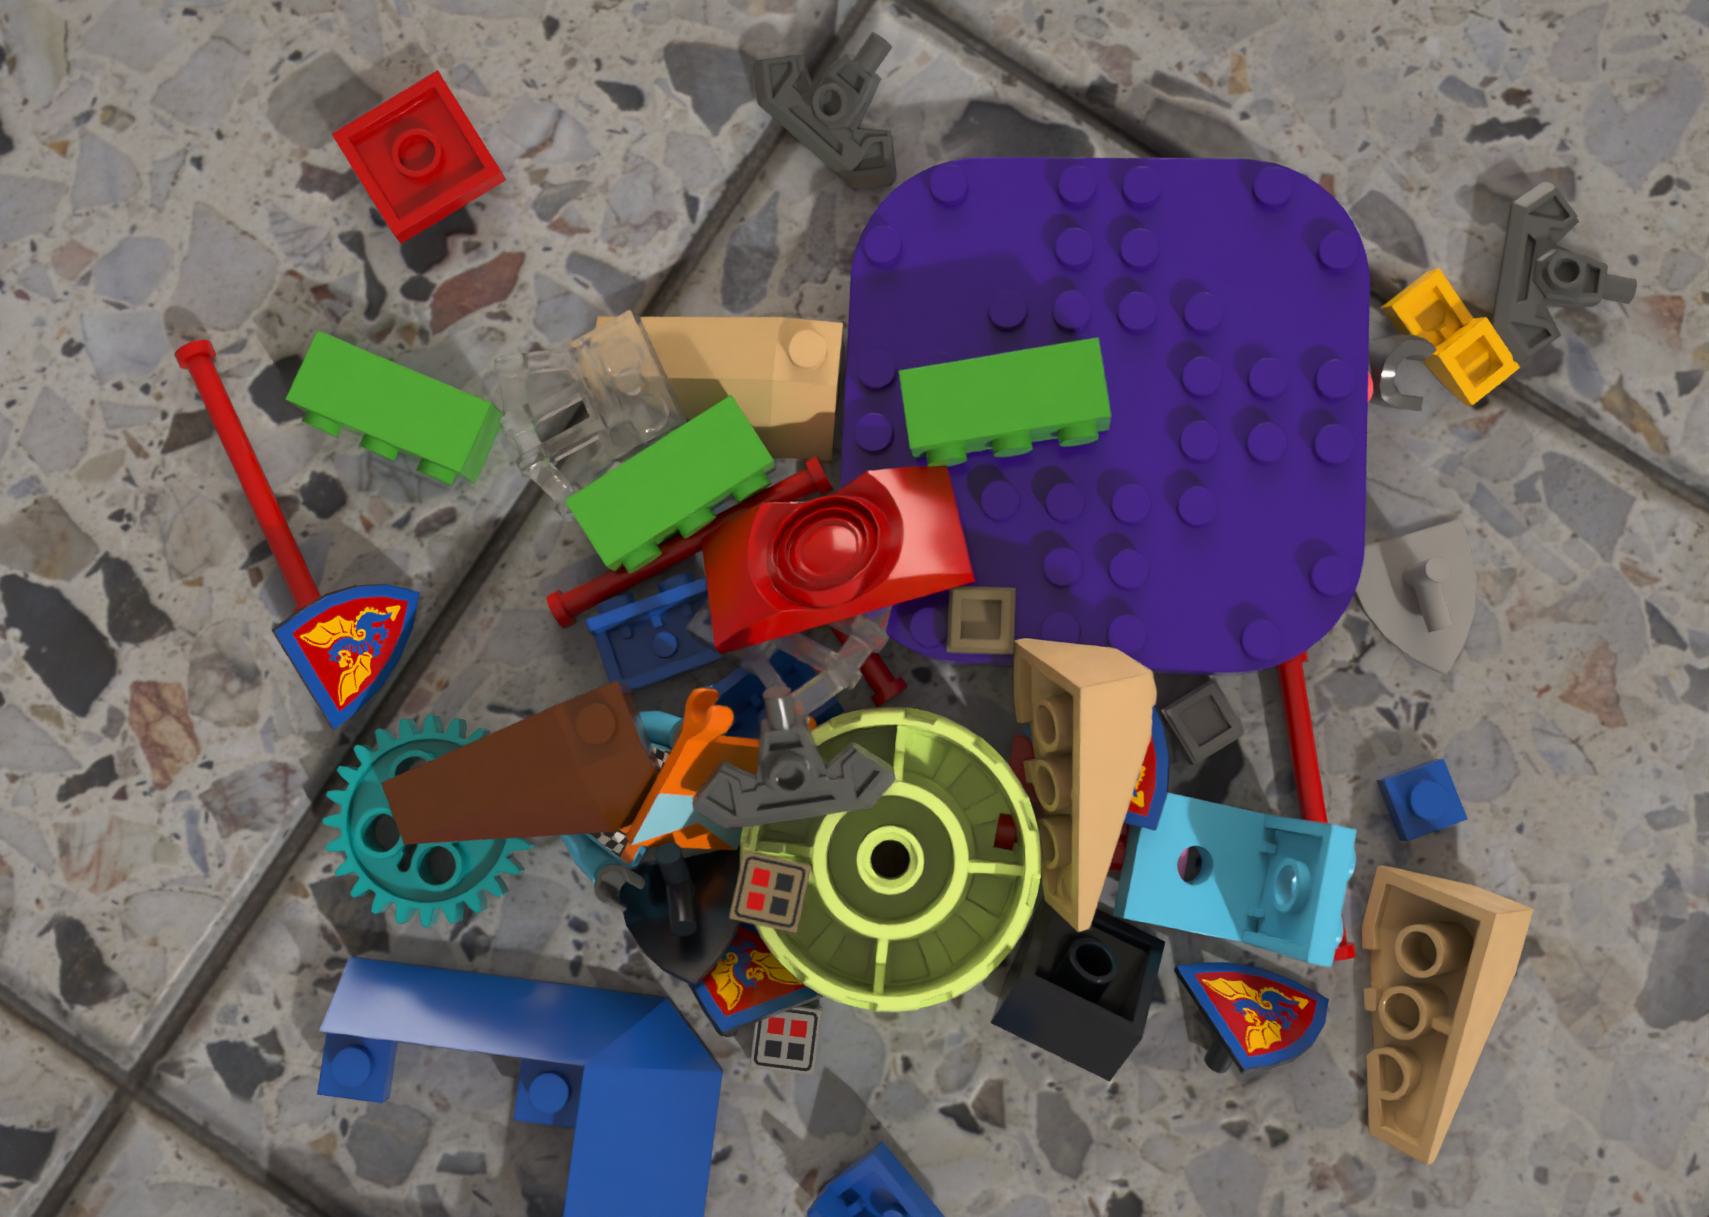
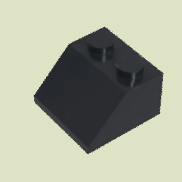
M1043 895L1007 972L990 1023L1110 1082L1143 1038L1165 941L1097 908L1090 929L1077 932L1045 901Z

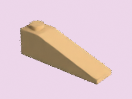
M597 317L591 379L655 408L665 409L688 420L694 419L732 394L772 458L806 461L817 456L822 463H832L844 346L843 323L784 317Z
M1023 638L1014 640V706L1017 723L1029 722L1034 759L1023 761L1026 782L1034 784V789L1042 805L1044 818L1036 820L1040 836L1041 878L1045 901L1077 932L1090 929L1152 735V707L1155 705L1157 698L1156 686L1153 680V671L1117 648Z
M1385 865L1377 866L1361 926L1362 949H1369L1370 987L1364 988V1010L1371 1011L1373 1050L1366 1055L1369 1135L1425 1165L1434 1163L1516 973L1533 908L1474 885Z

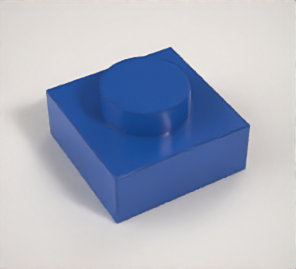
M1434 759L1377 780L1400 841H1410L1467 820L1444 759Z

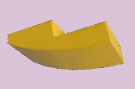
M1440 268L1425 272L1381 307V310L1399 334L1422 337L1433 344L1437 350L1422 362L1465 406H1473L1520 368L1518 363L1513 361L1512 354L1487 317L1475 319L1472 317Z

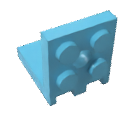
M1168 793L1156 831L1130 825L1113 915L1124 919L1243 942L1306 963L1332 968L1334 952L1340 944L1343 935L1344 925L1341 913L1347 881L1351 878L1356 864L1354 842L1357 830L1333 824L1268 815ZM1194 846L1202 859L1201 870L1196 878L1189 882H1184L1178 873V859L1185 849Z

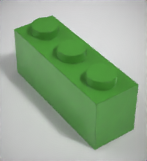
M318 330L285 399L305 412L301 421L305 425L335 438L338 437L342 428L362 436L359 447L392 462H395L399 452L420 461L416 471L449 486H452L456 476L473 484L476 483L505 418L488 401Z
M1099 337L899 371L910 450L915 461L927 460L928 467L958 465L967 461L966 453L992 449L993 456L995 457L1021 455L1033 450L1032 442L1058 438L1060 446L1083 445L1098 440V432L1109 430L1111 411Z
M731 394L564 501L606 567L614 572L625 567L630 574L658 558L662 552L657 545L674 534L680 532L682 537L686 539L709 526L716 520L712 510L734 497L738 504H741L764 491L771 484L767 475L774 472L776 467L773 458Z

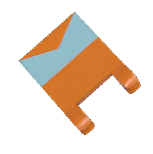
M697 688L689 695L684 712L682 732L626 835L630 845L659 847L664 843L673 842L678 844L680 848L737 850L740 845L743 828L726 830L695 811L692 805V799L698 789L723 761L757 775L759 739L721 736L731 726L733 712L727 706H714L720 695L717 690ZM792 699L794 712L797 715L802 709L803 704L799 700ZM804 716L810 731L817 728V722L813 717Z

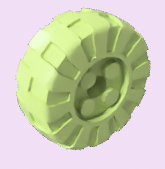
M873 707L848 712L825 721L811 731L814 742L825 764L853 742L894 768L896 780L871 809L743 827L740 839V867L744 850L812 864L797 933L754 925L772 955L789 972L807 987L837 1003L879 1012H902L918 1010L922 1007L953 999L986 979L1017 944L1032 915L1041 878V847L1039 830L1030 799L1011 767L989 743L971 730L944 716L909 707ZM1000 813L1011 814L1016 826L1018 843L1014 842L1012 851L993 847ZM885 840L899 841L909 852L910 860L908 867L903 873L895 877L880 875L875 871L871 863L872 850L877 844Z

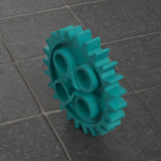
M427 715L421 733L413 719L404 718L400 719L399 723L400 738L397 739L388 729L379 728L375 730L378 750L367 745H356L353 749L362 765L359 768L351 766L338 767L337 772L349 785L347 790L327 791L326 797L342 805L341 814L323 818L322 824L340 828L341 837L328 843L325 849L330 852L345 851L347 860L340 864L334 873L336 876L357 874L359 879L350 893L353 898L363 896L371 891L376 893L372 903V913H382L394 903L396 904V923L403 924L409 922L416 910L419 909L422 926L430 927L436 925L440 909L442 908L449 923H456L463 920V901L476 914L488 909L484 890L497 897L504 896L509 890L500 875L503 872L511 875H520L525 871V868L513 857L515 850L534 849L535 843L526 837L417 844L410 862V868L407 871H403L400 868V863L405 854L416 844L404 845L400 835L396 845L388 850L382 847L376 838L375 829L378 821L385 815H389L394 819L381 784L382 782L409 771L412 764L421 758L429 762L489 735L490 730L478 728L466 739V720L454 718L444 734L440 716ZM438 847L449 850L455 859L456 869L448 882L438 880L430 869V858Z

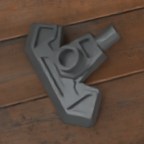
M872 32L856 56L854 54H845L813 85L804 54L756 60L753 70L758 105L853 189L891 186L896 181V165L891 131L860 128L867 108L872 102L881 81L880 76L875 72L892 49V46L883 37Z
M1542 182L1510 204L1491 325L1512 354L1513 361L1517 362L1518 365L1561 336L1548 308L1594 307L1602 299L1629 304L1633 300L1637 288L1636 279L1607 274V264L1556 245L1579 220L1559 190L1550 182Z
M776 686L767 689L763 693L767 719L761 721L757 775L723 761L698 789L692 799V805L695 811L726 830L825 816L833 813L871 809L896 780L895 771L887 762L853 742L825 764L804 716L801 714L795 715L791 689L786 686Z

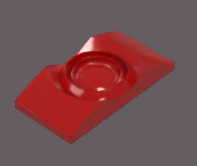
M912 466L866 471L835 493L807 502H762L722 524L701 539L714 645L720 655L975 581L951 475L947 466Z

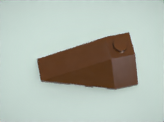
M614 681L547 708L386 780L381 784L404 845L615 832L633 824L661 771V767L629 685L620 681Z

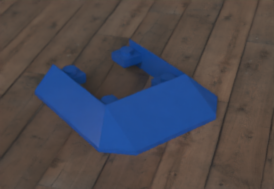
M349 957L319 1032L326 1033L317 1095L376 1103L385 1102L390 1098L398 1042L522 1058L513 1120L575 1128L563 1217H704L723 1069L669 997L372 958Z

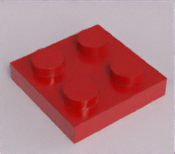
M438 70L332 133L333 138L380 214L401 244L506 181L502 171Z

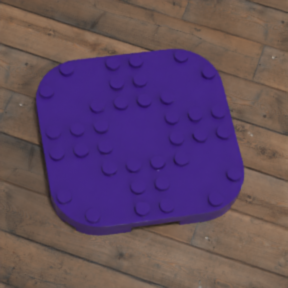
M972 157L947 161L917 173L892 191L872 214L862 231L852 262L840 489L866 471L928 466L927 460L915 461L910 450L899 371L1099 337L1111 421L1109 430L1098 432V440L1078 446H1060L1058 438L1032 442L1033 450L1030 452L1009 457L993 456L992 449L966 453L967 461L947 467L951 475L975 578L974 582L960 586L1016 588L1014 640L1028 638L1117 648L1151 671H1156V673L1214 676L1244 675L1273 668L1296 657L1322 639L1338 622L1354 596L1364 562L1370 275L1366 251L1353 221L1340 203L1315 181L1291 168L1255 159ZM949 589L866 613L871 621L892 640L925 658L956 665L1014 667V655L947 652Z

